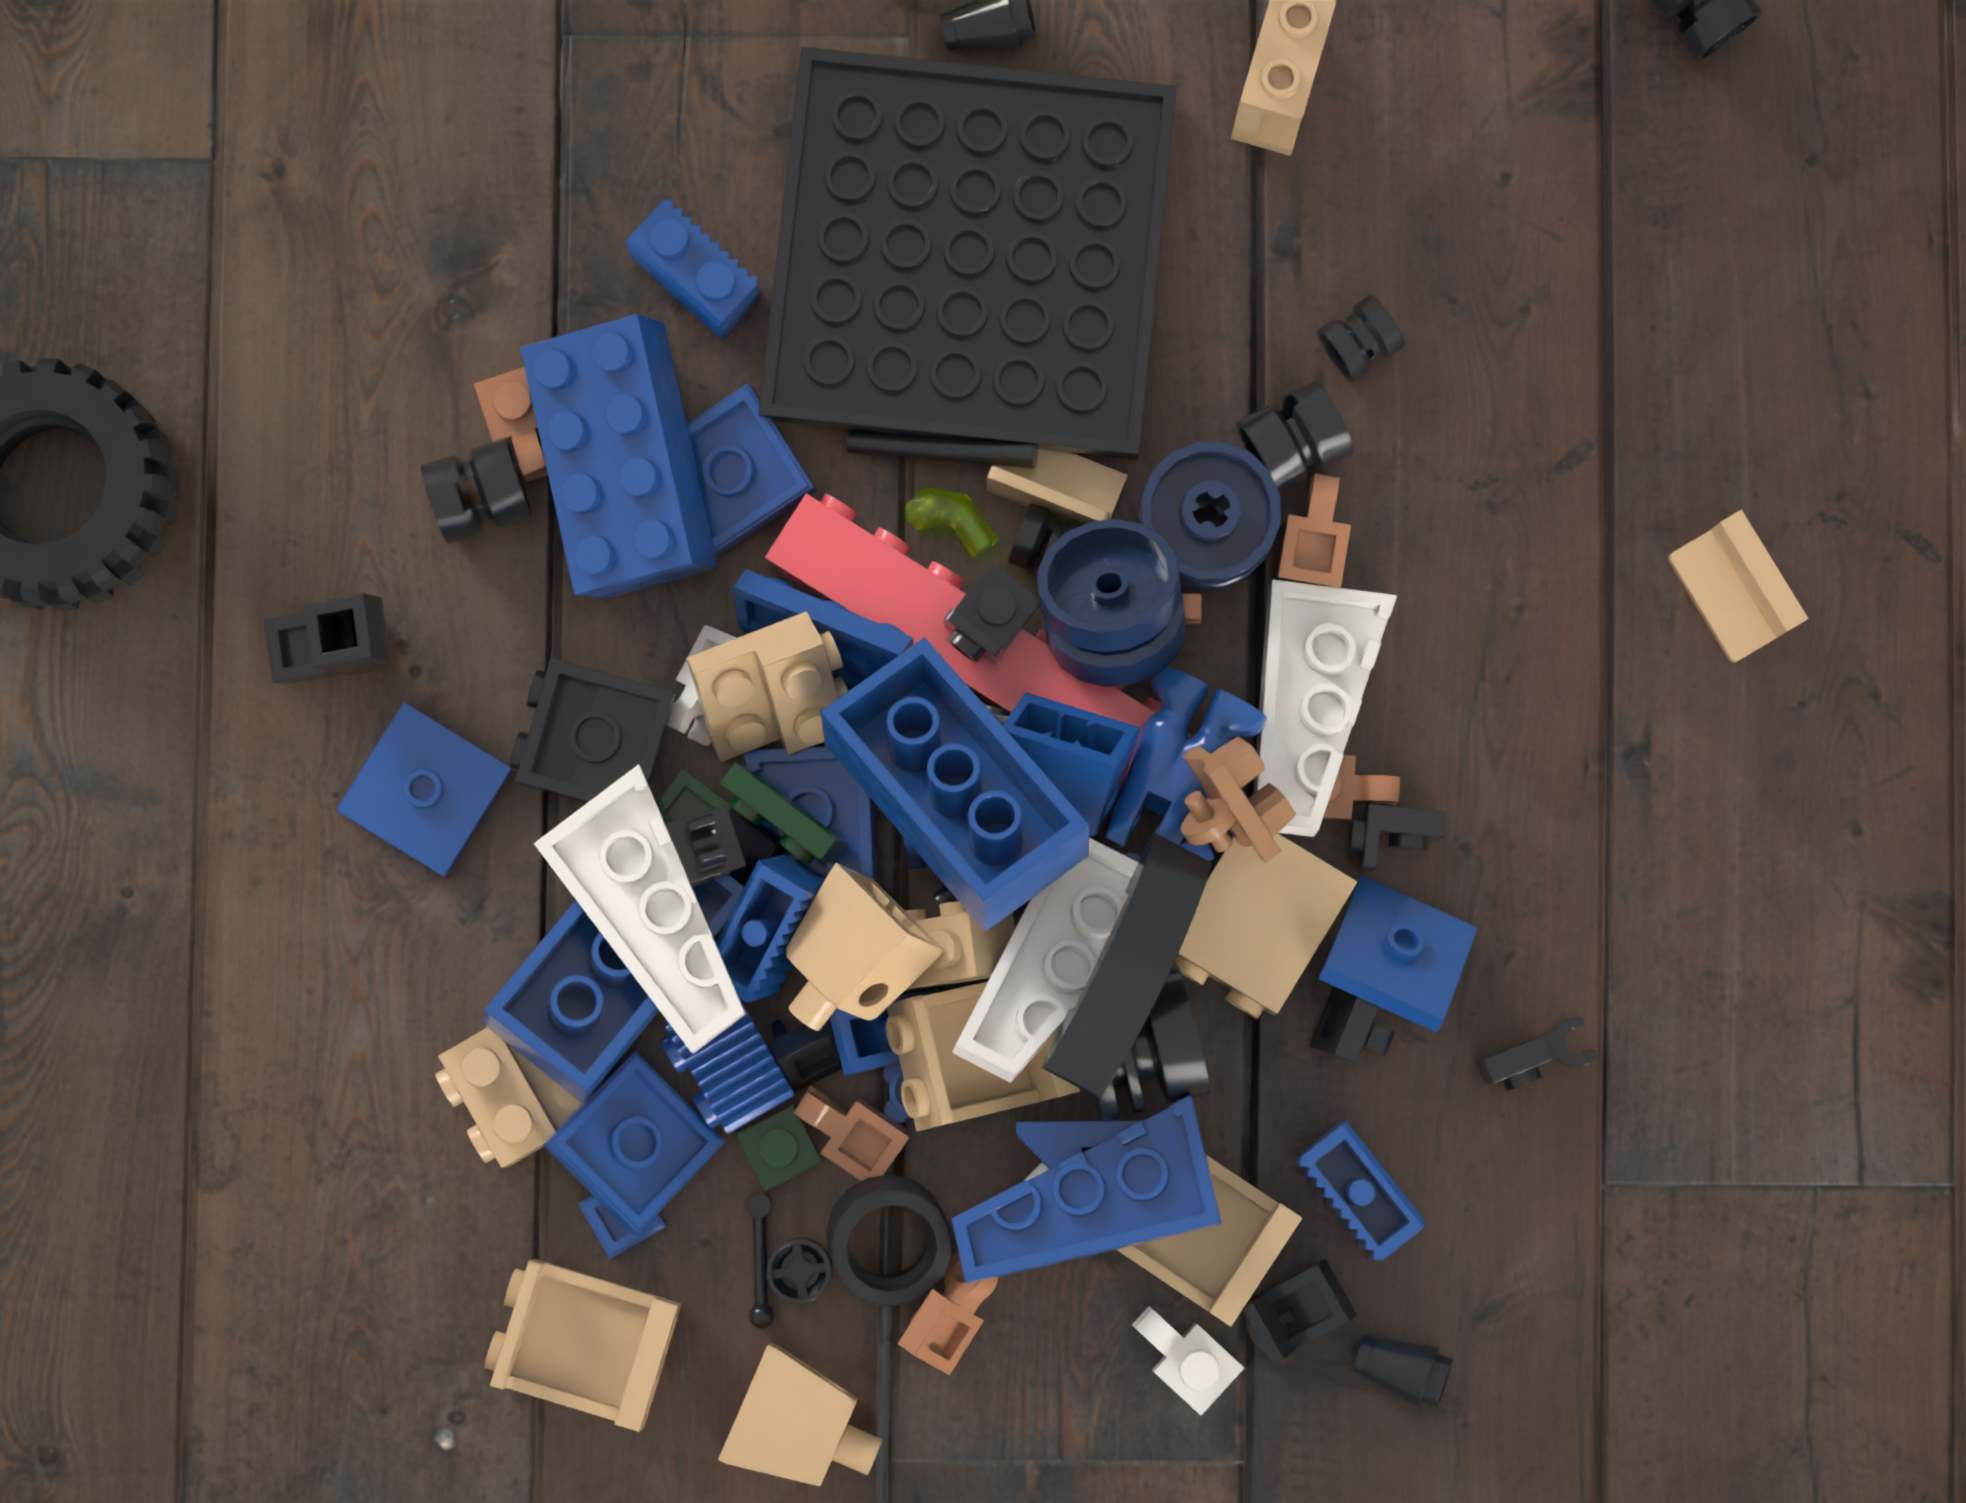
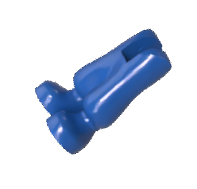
M1164 667L1160 673L1152 676L1150 680L1153 693L1161 700V708L1157 714L1150 716L1142 724L1129 772L1110 819L1105 837L1121 846H1125L1132 831L1138 826L1142 817L1141 813L1145 808L1164 817L1162 823L1156 828L1155 833L1179 845L1184 837L1181 832V824L1190 813V810L1184 803L1185 798L1195 791H1200L1206 800L1208 798L1182 756L1197 745L1212 754L1219 747L1230 742L1234 737L1251 738L1261 732L1267 720L1266 715L1242 699L1226 691L1216 689L1208 704L1204 721L1198 733L1194 737L1189 738L1187 734L1188 726L1195 713L1202 706L1209 692V686L1194 676L1168 667Z

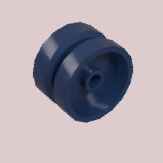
M1197 441L1171 452L1152 471L1141 497L1138 509V523L1146 525L1165 537L1177 556L1180 585L1192 591H1221L1245 581L1265 561L1281 524V497L1270 471L1251 452L1227 442ZM1204 509L1213 510L1219 517V526L1216 528L1211 521L1199 524L1195 519L1198 512Z
M1121 519L1102 520L1086 523L1064 533L1046 550L1037 571L1038 595L1045 621L1048 648L1060 668L1082 682L1104 687L1131 685L1160 673L1178 655L1187 634L1185 610L1177 556L1165 537L1144 524Z

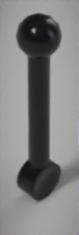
M754 1193L749 1196L746 1202L747 1212L753 1217L755 1305L749 1311V1320L753 1326L762 1329L767 1328L774 1320L773 1309L768 1305L766 1276V1216L772 1211V1201L763 1193Z

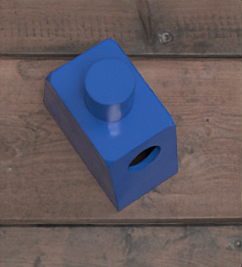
M1025 692L1002 726L1089 824V837L1095 836L1117 804L1139 735V727Z

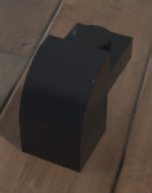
M361 593L303 604L304 613L264 620L273 683L284 685L338 674L352 676L378 670L391 664L383 600L380 597Z

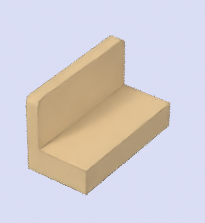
M1038 449L1035 468L992 466L987 476V491L1026 507H1029L1031 503L1049 511L1051 517L1064 522L1073 519L1086 524L1093 521L1111 520L1128 475L1071 452Z
M1742 509L1719 522L1708 532L1672 552L1668 557L1670 565L1730 662L1735 663L1809 619Z

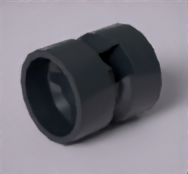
M1650 0L1664 19H1676L1679 25L1675 35L1695 62L1709 57L1731 42L1752 25L1763 13L1755 0Z
M1313 381L1285 396L1283 409L1277 411L1270 406H1266L1236 423L1245 450L1251 452L1270 471L1279 493L1306 479L1308 466L1313 464L1323 470L1352 455L1354 452L1350 435L1341 415L1326 390L1317 381Z
M506 438L472 448L469 460L464 462L455 455L421 466V474L426 492L447 544L480 534L484 522L489 520L498 527L532 516L529 499ZM474 478L482 504L468 508L459 482Z

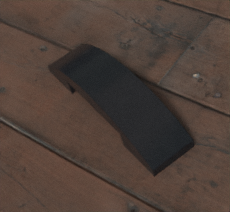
M1156 833L1151 835L1125 890V893L1129 895L1076 1007L1068 1010L1041 1067L1042 1069L1098 1098L1103 1097L1139 1035L1180 951L1205 888L1212 865L1210 861Z

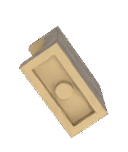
M1269 0L1239 103L1231 139L1291 156L1333 16L1336 0Z
M1279 833L1272 838L1281 851L1266 863L1260 859L1253 846H1241L1233 835V844L1224 851L1207 879L1197 910L1175 959L1181 974L1203 986L1206 979L1210 977L1230 989L1225 1000L1255 1019L1259 1018L1263 1010L1273 1016L1278 1014L1357 884L1356 880Z
M988 982L925 996L910 997L890 1004L887 1007L889 1018L886 1022V1035L892 1051L899 1056L904 1077L901 1086L902 1102L907 1114L914 1119L916 1132L1080 1092L1079 1087L1041 1068L1058 1031L1010 1083L952 1053Z
M1206 1155L1222 1225L1116 1250L1231 1327L1302 1220V1217L1283 1204L1276 1202Z
M538 1259L529 1260L525 1271L515 1268L504 1300V1306L513 1308L506 1333L495 1332L484 1368L494 1371L490 1386L502 1390L505 1388L584 1411L615 1421L614 1425L640 1432L645 1427L682 1303Z

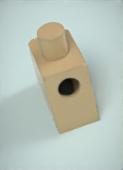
M835 863L786 947L787 958L809 980L788 1008L797 1019L816 1031H820L836 1008L870 1021L877 1018L939 958L944 949L874 879L839 863Z
M770 1342L766 1347L718 1460L729 1465L821 1486L832 1460L868 1476L883 1439L848 1424L858 1401L855 1395L781 1346Z

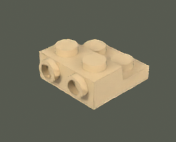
M807 611L686 658L711 743L720 762L779 739L788 755L824 742L820 711L848 692L842 677L833 678L831 671L842 668L843 664L831 633L827 631L819 634Z
M488 1027L438 1055L445 1069L435 1074L436 1079L453 1107L464 1102L476 1125L467 1129V1133L476 1151L485 1163L496 1158L501 1168H508L544 1147L542 1144L582 1104Z

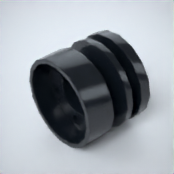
M1176 962L1173 964L1139 1035L1103 1097L1098 1098L1090 1094L1099 1108L1103 1122L1119 1118L1114 1089L1126 1086L1134 1113L1144 1112L1145 1093L1143 1081L1156 1078L1162 1094L1169 1105L1189 1095L1193 1099L1210 1095L1209 1078L1196 1022L1184 980Z

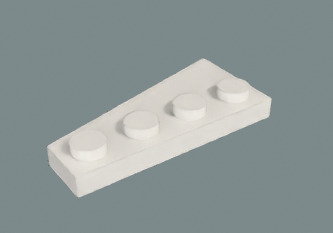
M1274 579L1271 581L1267 592L1259 711L1266 715L1267 720L1261 732L1257 734L1256 752L1265 764V770L1254 778L1253 795L1270 783L1280 790L1292 806L1296 816L1278 833L1314 837L1318 832L1344 756L1343 752L1351 729L1355 724L1362 703L1361 699L1370 672L1374 667L1381 646L1380 642L1387 621L1391 616L1397 595Z
M639 764L533 843L691 1053L697 1052L746 1014Z
M1089 838V856L1031 898L952 1051L953 1054L1010 1083L1058 1031L1068 1010L1076 1007L1129 895L1125 893V890L1138 865L1137 861Z

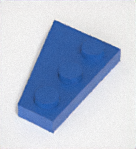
M746 569L733 586L738 626L748 633L806 611L819 634L829 631L836 643L843 664L842 668L831 672L835 678L838 676L842 677L848 691L914 645L913 637L906 635L894 625L888 623L879 624L848 611L843 605L835 601H823L796 590L787 582L778 578H767Z

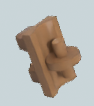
M1237 737L1219 747L1212 754L1197 745L1182 756L1210 799L1206 801L1200 791H1195L1184 800L1190 813L1181 824V832L1189 844L1198 846L1211 842L1217 852H1223L1233 844L1231 837L1227 833L1230 829L1241 846H1253L1260 859L1265 863L1281 851L1272 837L1280 832L1296 816V813L1280 790L1270 783L1266 784L1248 799L1241 790L1243 786L1265 770V764L1251 744Z

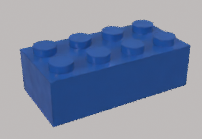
M634 314L520 347L574 595L603 600L718 569L665 324L639 314Z
M925 637L820 711L824 742L827 748L985 932L1089 856V824Z
M730 875L692 887L715 942L718 940L744 889ZM575 900L484 1009L482 1023L581 1103H584L660 1010L577 900Z

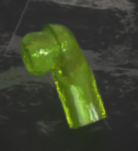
M930 486L918 490L915 493L914 499L906 504L905 516L912 527L920 531H925L934 525L953 528L972 558L985 552L998 542V538L974 502L966 494Z

